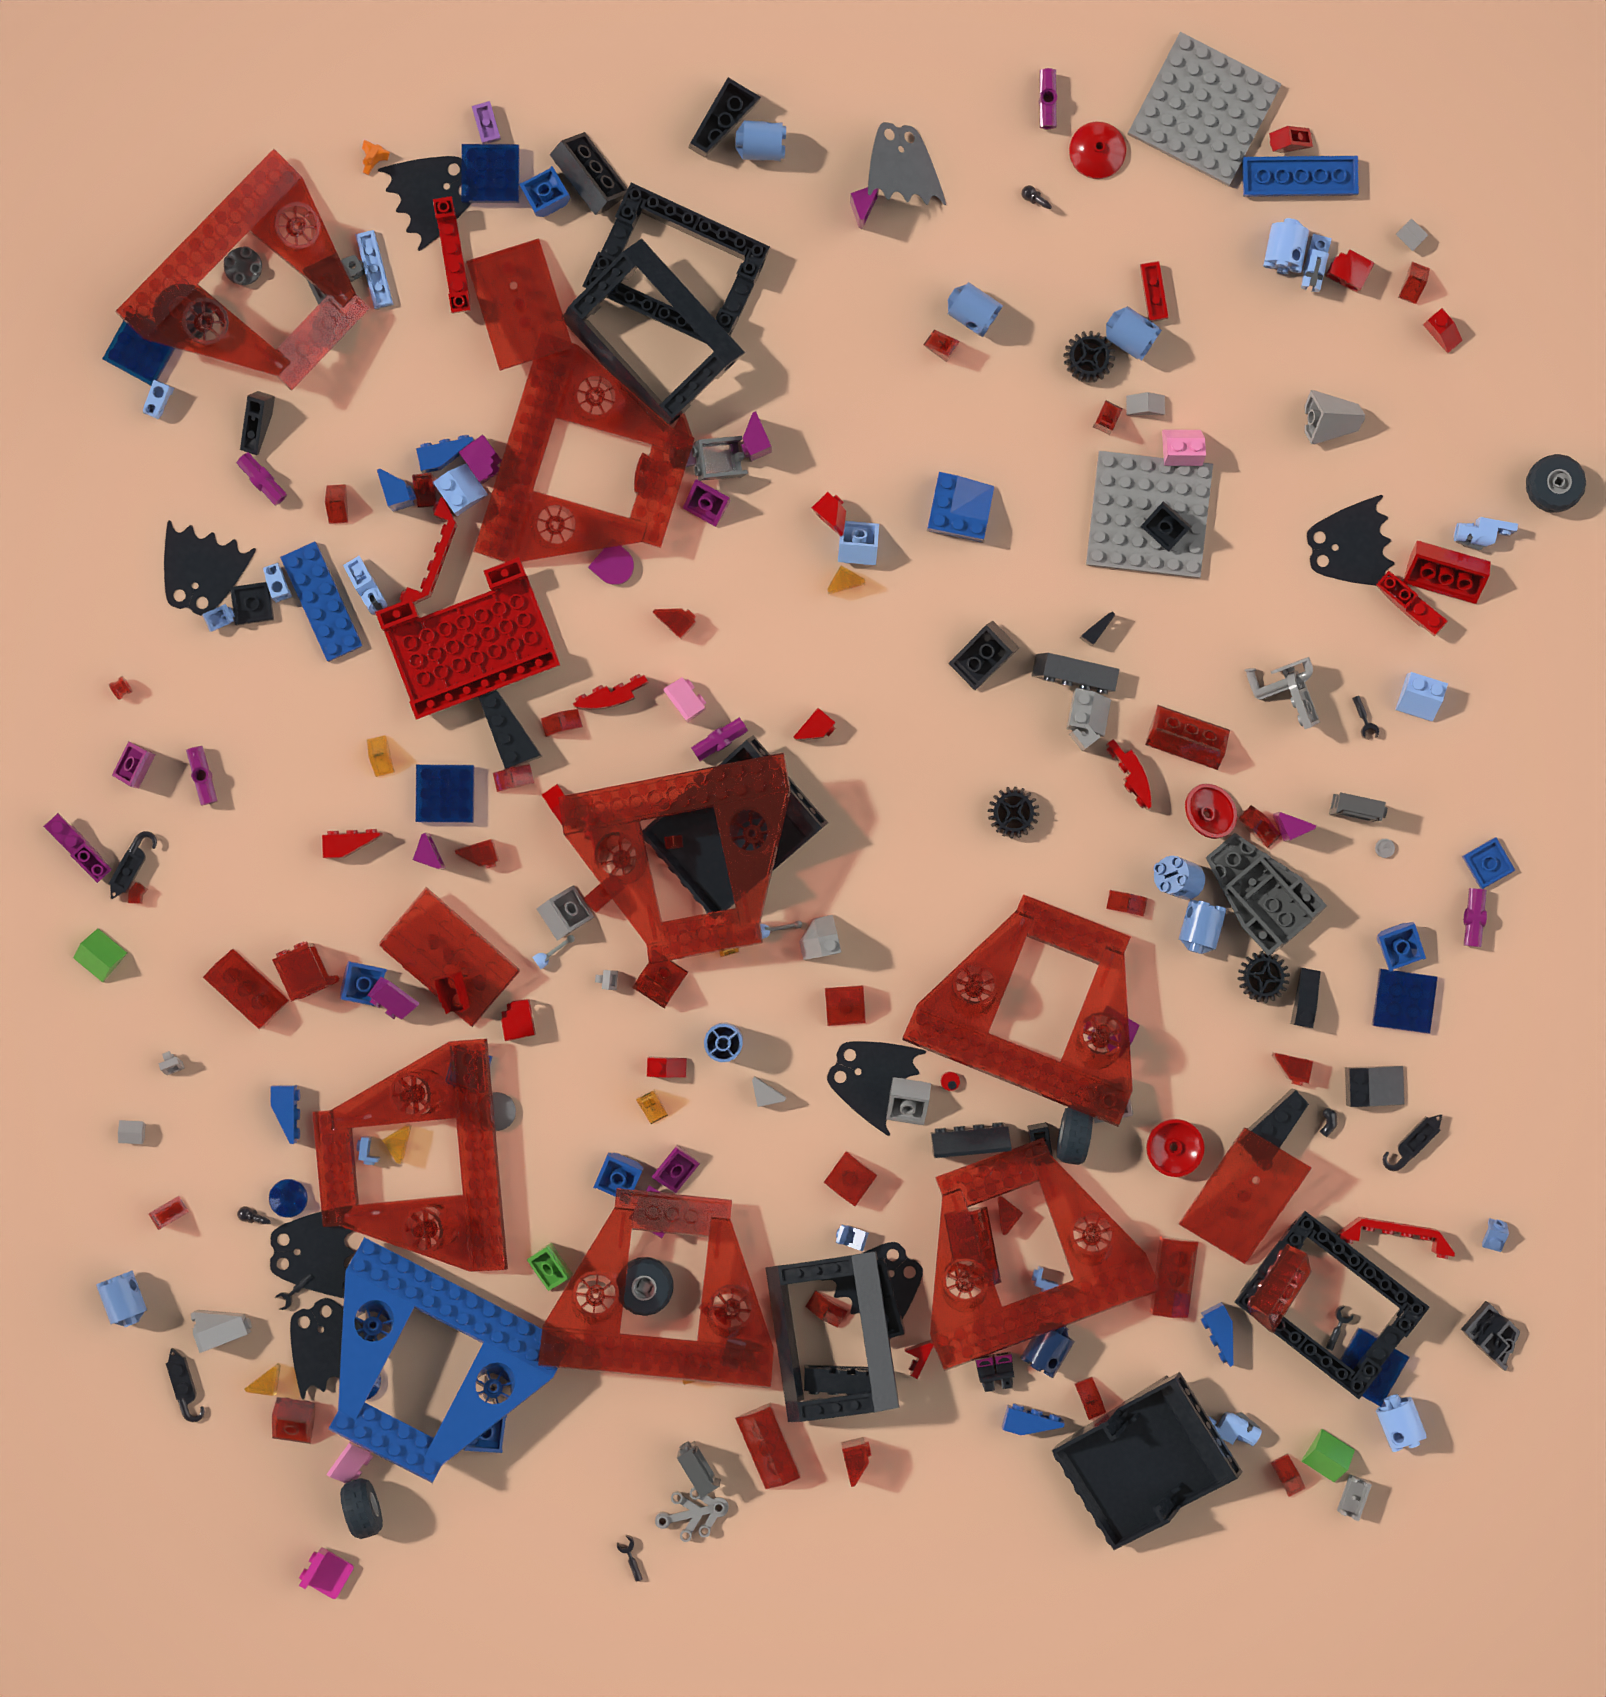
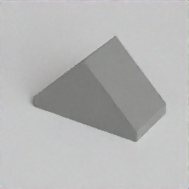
M1150 392L1127 395L1126 415H1165V395Z
M753 1077L752 1082L758 1107L786 1100V1096L757 1077Z

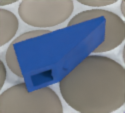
M462 435L458 437V440L443 439L439 441V444H421L420 448H416L421 472L424 474L444 469L460 456L459 451L472 443L474 438L469 437V435Z
M297 1085L271 1086V1107L289 1143L295 1144L300 1139V1128H297V1120H300V1109H297V1101H300V1089H297Z
M1220 1302L1201 1312L1203 1318L1200 1320L1205 1329L1209 1328L1212 1334L1209 1337L1214 1347L1218 1345L1221 1351L1218 1353L1223 1364L1227 1363L1231 1367L1234 1365L1233 1321L1224 1304Z
M1013 1403V1406L1007 1405L1002 1429L1018 1435H1027L1063 1428L1065 1423L1058 1415L1050 1414V1416H1046L1040 1410L1033 1408L1031 1411L1025 1410L1024 1406Z

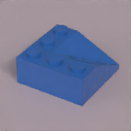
M939 472L927 531L983 543L994 486L958 475Z

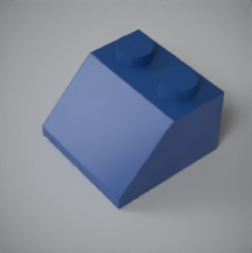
M377 469L387 505L393 512L415 505L414 500L417 498L411 485L408 486L405 481L382 469Z

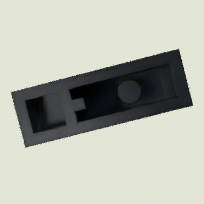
M260 391L247 396L240 445L241 451L259 455L273 414L275 396Z
M1301 967L1290 1024L1308 1028L1314 1027L1321 971Z

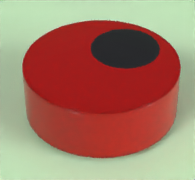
M948 1071L941 1076L940 1083L945 1090L953 1091L959 1087L960 1078L956 1073Z

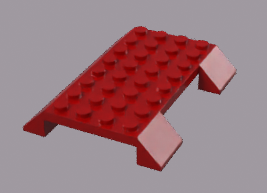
M519 557L483 571L491 591L423 617L419 616L411 598L375 612L394 656L416 720L560 666L554 644Z

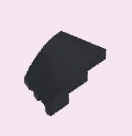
M1485 1301L1461 1330L1495 1364L1506 1371L1509 1354L1514 1351V1345L1520 1331L1509 1319L1500 1315L1489 1302Z

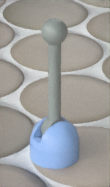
M796 921L793 924L771 928L766 924H756L758 940L767 938L771 931L792 927L801 928L802 922Z
M569 935L567 940L549 953H538L532 958L539 968L543 969L548 964L549 957L569 942H574L575 937Z

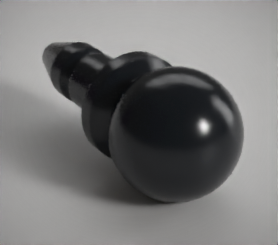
M1027 185L1022 189L1023 199L1030 201L1032 204L1037 203L1043 208H1052L1050 203L1041 197V193L1036 191L1033 186Z
M247 1206L241 1207L237 1212L239 1220L243 1222L253 1223L255 1221L261 1224H271L268 1218L258 1215L256 1210H251Z

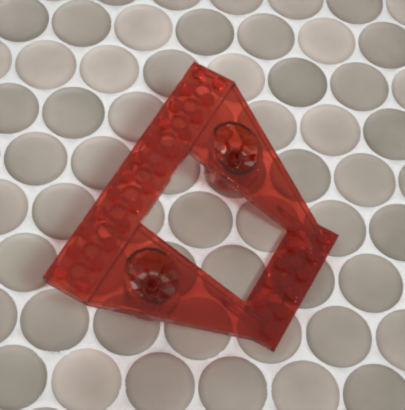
M273 149L115 312L144 340L276 376L290 390H293L370 307L355 293L302 176ZM293 212L294 218L290 219L285 213ZM281 215L287 220L286 225H278ZM305 218L310 223V226H307ZM279 228H286L288 234L283 237ZM305 229H311L310 238L304 233ZM248 232H251L326 295L317 307L276 349L198 285ZM289 235L294 237L295 244L290 243L286 238ZM302 235L308 242L298 245V237ZM201 306L202 313L197 314L192 307ZM205 307L212 310L213 312L211 314L205 312ZM188 311L195 316L194 321H186ZM214 313L218 316L219 321L214 320ZM202 319L206 321L205 325L201 323L203 321ZM187 324H194L196 329L191 333L187 328ZM213 324H221L219 334L212 328ZM197 330L203 332V340L193 336ZM210 330L216 338L206 341V332Z
M541 333L473 552L502 562L518 557L521 562L641 542L661 548L695 438L674 430L579 345ZM589 380L598 381L597 387H592ZM586 382L589 388L587 392L578 389L581 383ZM600 383L604 384L608 389L603 390L600 387ZM609 390L612 397L611 400L604 398L605 392ZM578 393L585 395V400L581 403L578 401ZM592 394H596L598 399L595 400ZM603 401L611 403L606 413L601 406ZM587 402L590 405L589 412L585 411L581 405ZM593 406H598L602 414H591ZM555 419L651 445L629 518L533 491ZM548 508H558L557 516H552ZM544 509L549 516L547 520L538 518ZM561 510L569 517L566 519L560 517ZM566 520H571L572 529L565 527ZM537 522L545 523L546 529L539 532ZM552 522H556L558 524V527L556 529H554V525H552ZM563 529L571 532L566 541L561 534ZM545 531L550 533L549 542L540 534ZM558 534L562 543H551L553 535Z
M784 753L558 797L563 834L644 940L650 964L763 943L760 923L791 793ZM714 807L736 908L662 922L640 821ZM753 819H762L757 826L753 825ZM749 820L750 825L746 828L743 827L742 824ZM766 822L767 830L761 831V827ZM739 828H742L744 830L743 835L737 836ZM744 839L746 841L742 848H739L737 840ZM622 844H631L627 851L623 850ZM749 844H752L754 850H746ZM619 845V851H616L615 853L612 852V850ZM633 849H635L636 856L630 855ZM612 853V860L607 861L609 854ZM614 864L615 868L609 873L607 865ZM619 869H622L623 875L615 874Z
M1023 894L1017 910L916 1005L902 1040L1119 1127L1133 1092L1124 955L1131 936ZM1027 937L1098 965L1060 1062L989 1033ZM957 984H961L965 988L958 991ZM989 985L991 991L984 989L983 986ZM966 993L969 996L968 1000L961 995ZM983 993L988 995L989 997L982 1000L981 995ZM971 998H977L978 1001H971ZM1091 1027H1094L1095 1031L1092 1032V1031H1089L1088 1029L1091 1028ZM1083 1034L1091 1036V1039L1084 1041ZM1115 1035L1117 1041L1110 1039V1037ZM1093 1044V1046L1096 1047L1095 1050L1090 1048L1088 1045ZM1111 1044L1116 1046V1048L1109 1051L1107 1046ZM1104 1048L1105 1052H1099L1097 1049Z
M487 1038L449 1041L332 1110L313 1112L323 1227L341 1226L469 1272L508 1269ZM416 1078L420 1079L422 1082L420 1084H417ZM419 1103L424 1106L422 1110H419ZM456 1118L463 1194L359 1204L352 1128ZM422 1213H423V1221L419 1218ZM429 1214L433 1216V1219H429ZM431 1238L436 1241V1244H431Z
M1044 1138L935 1177L942 1195L930 1337L944 1371L1161 1290L1146 1253L1050 1155ZM1039 1182L1073 1281L1002 1307L968 1207ZM1085 1223L1086 1229L1083 1230L1077 1226ZM1077 1231L1081 1233L1082 1237L1074 1239L1073 1232ZM1107 1233L1109 1240L1102 1238L1101 1234ZM1083 1241L1086 1244L1085 1249L1080 1247L1077 1243ZM1102 1242L1107 1244V1246L1100 1250L1098 1244ZM1088 1246H1095L1096 1251H1088ZM957 1269L959 1270L958 1277L952 1275L951 1273H953ZM972 1270H973L976 1274H978V1276L973 1277V1274L971 1273ZM948 1278H951L956 1282L954 1285L947 1287L946 1281ZM981 1279L983 1288L975 1285V1281ZM957 1288L960 1292L958 1296H955L950 1290ZM973 1289L981 1291L978 1295L972 1297L971 1291ZM962 1293H968L970 1298L964 1299L960 1298Z
M617 1188L613 1211L542 1326L538 1366L771 1388L774 1347L730 1219L732 1200ZM632 1230L708 1237L697 1341L620 1333ZM596 1280V1284L591 1287L587 1284L588 1281ZM598 1281L605 1283L606 1286L602 1288L598 1285ZM584 1284L588 1291L586 1293H578L577 1291ZM609 1287L613 1296L605 1295L604 1291ZM593 1294H597L598 1298H594ZM731 1294V1298L726 1301L722 1295ZM737 1295L741 1298V1300L738 1301L737 1299L733 1298V1296ZM577 1296L586 1297V1302L580 1306ZM718 1297L724 1303L722 1307L713 1306L714 1301ZM604 1299L613 1300V1304L609 1309L603 1303ZM744 1301L747 1309H740V1303ZM587 1304H589L590 1306H593V1313L588 1312L583 1308ZM599 1305L605 1310L602 1313H595V1307ZM713 1310H721L722 1316L717 1319ZM740 1312L748 1313V1318L745 1322L739 1317ZM722 1318H726L729 1320L728 1326L723 1325L719 1321ZM737 1319L741 1325L731 1327V1320Z

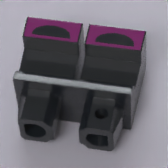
M1010 1351L993 1354L996 1371L994 1370L992 1355L974 1357L979 1381L982 1383L985 1392L995 1390L994 1381L1001 1380L1002 1389L1013 1388V1377L1015 1376Z

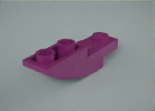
M59 813L43 826L97 883L112 870L73 825L71 826Z

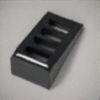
M1113 611L1109 612L1083 633L1080 639L1093 646L1111 622L1115 613Z
M1045 1122L1028 1125L1034 1165L1054 1163L1048 1125ZM1045 1138L1044 1141L1035 1142L1037 1139ZM1038 1147H1047L1045 1149L1036 1150V1148ZM1048 1153V1156L1038 1158L1037 1156Z

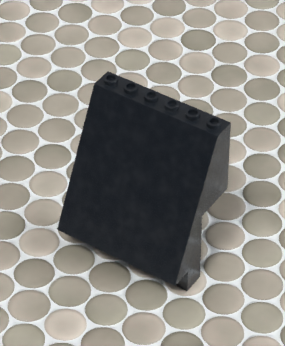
M753 735L745 740L699 783L685 791L644 828L640 834L643 836L644 841L655 850L656 855L668 865V869L680 879L681 884L692 893L693 898L704 907L707 915L716 920L815 836L828 822Z
M1180 1372L1169 1378L1167 1375L1064 1439L1052 1449L1055 1460L1062 1466L1065 1476L1070 1479L1075 1492L1083 1500L1086 1510L1091 1513L1095 1519L1096 1526L1101 1529L1106 1542L1111 1545L1113 1550L1170 1523L1181 1507L1238 1479L1243 1472Z

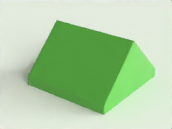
M97 928L80 943L73 958L101 982H104L128 952Z
M549 1243L527 1259L548 1291L565 1282L573 1275L552 1243Z
M1321 1429L1301 1461L1332 1482H1335L1348 1471L1355 1450Z

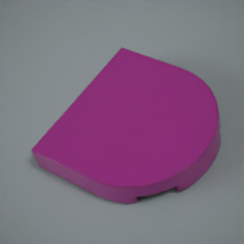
M612 539L588 568L605 583L618 585L630 579L634 570V561L630 553Z

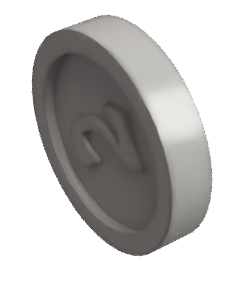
M1381 839L1376 843L1375 851L1378 856L1388 858L1393 855L1395 846L1391 840Z

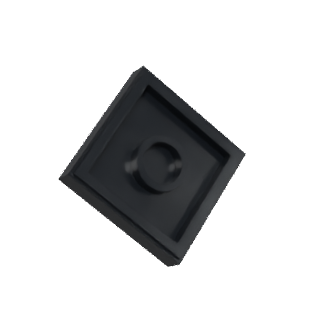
M267 582L230 587L236 626L274 620L271 594Z

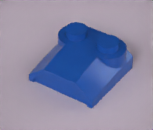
M553 166L531 179L519 183L537 217L550 215L565 207L570 200V196Z
M1414 922L1393 926L1381 931L1377 935V942L1381 947L1390 972L1421 959H1426Z
M348 961L342 981L340 999L375 1006L370 1002L371 998L367 995L380 977L384 978L387 969Z
M608 1152L593 1188H597L629 1203L644 1168L637 1161L619 1153Z
M507 1415L463 1450L502 1453Z

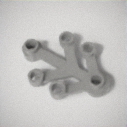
M693 1487L690 1490V1497L694 1500L700 1499L708 1505L700 1507L683 1497L681 1492L675 1491L671 1496V1501L674 1504H681L689 1510L671 1515L667 1512H660L656 1515L655 1524L658 1528L665 1529L670 1523L691 1518L687 1527L680 1533V1539L688 1542L702 1515L710 1514L706 1523L699 1528V1535L701 1537H708L717 1517H722L728 1512V1502L721 1497L713 1499L708 1495L702 1498L699 1495L693 1496L692 1492L696 1490ZM679 1495L681 1499L679 1501H675L673 1496ZM718 1504L722 1505L723 1507L720 1511L716 1510L715 1506ZM660 1518H665V1519H666V1523H665V1524H661V1523L659 1522V1519H660ZM702 1528H707V1529H708V1533H707V1534H703V1533L701 1532V1529H702ZM687 1532L690 1536L685 1539L682 1534Z

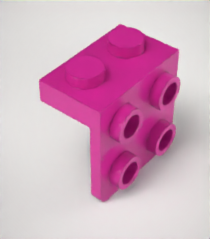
M321 1547L318 1553L314 1551L308 1561L311 1563L308 1569L304 1568L299 1577L302 1581L299 1586L306 1589L309 1585L328 1597L336 1599L353 1571L354 1566Z

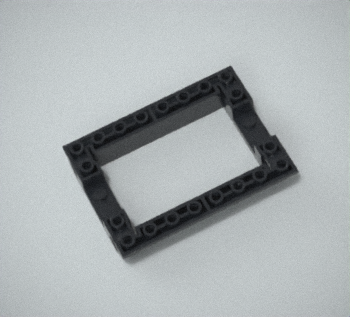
M631 182L615 215L616 221L602 251H598L582 287L587 288L624 251L642 213L744 260L739 266L736 273L737 277L725 303L719 309L715 318L731 336L761 273L770 246ZM620 283L606 297L706 344L677 310L664 302L623 283Z
M642 238L625 249L569 305L561 319L663 432L691 406L690 403L712 381L719 379L746 353ZM637 268L714 351L663 402L590 321L586 320L601 308L600 303L624 279L629 280L636 273L635 270Z
M1306 1211L1290 1225L1246 1282L1234 1303L1358 1399L1361 1398L1381 1372V1366L1404 1337H1408L1430 1308ZM1307 1237L1399 1308L1353 1369L1261 1299V1296L1272 1287V1282L1295 1252L1298 1253L1302 1248L1303 1242Z
M876 1251L765 1267L788 1422H805L900 1408ZM854 1275L871 1391L803 1401L804 1393L788 1284Z

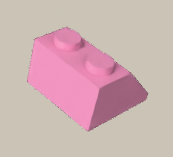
M1162 430L1164 466L1203 465L1206 457L1205 437L1201 430Z
M682 677L663 690L688 723L706 709L704 707L706 702L700 694L696 696L692 691L695 687L690 680L687 679L685 681Z
M350 1441L326 1475L344 1483L356 1480L362 1473L359 1470L363 1464L367 1466L373 1458L372 1452Z

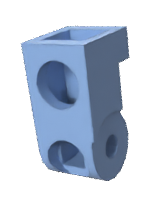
M153 380L143 413L159 419L163 414L170 395L174 391V387Z
M279 563L263 567L272 599L277 603L291 598V592L288 589Z

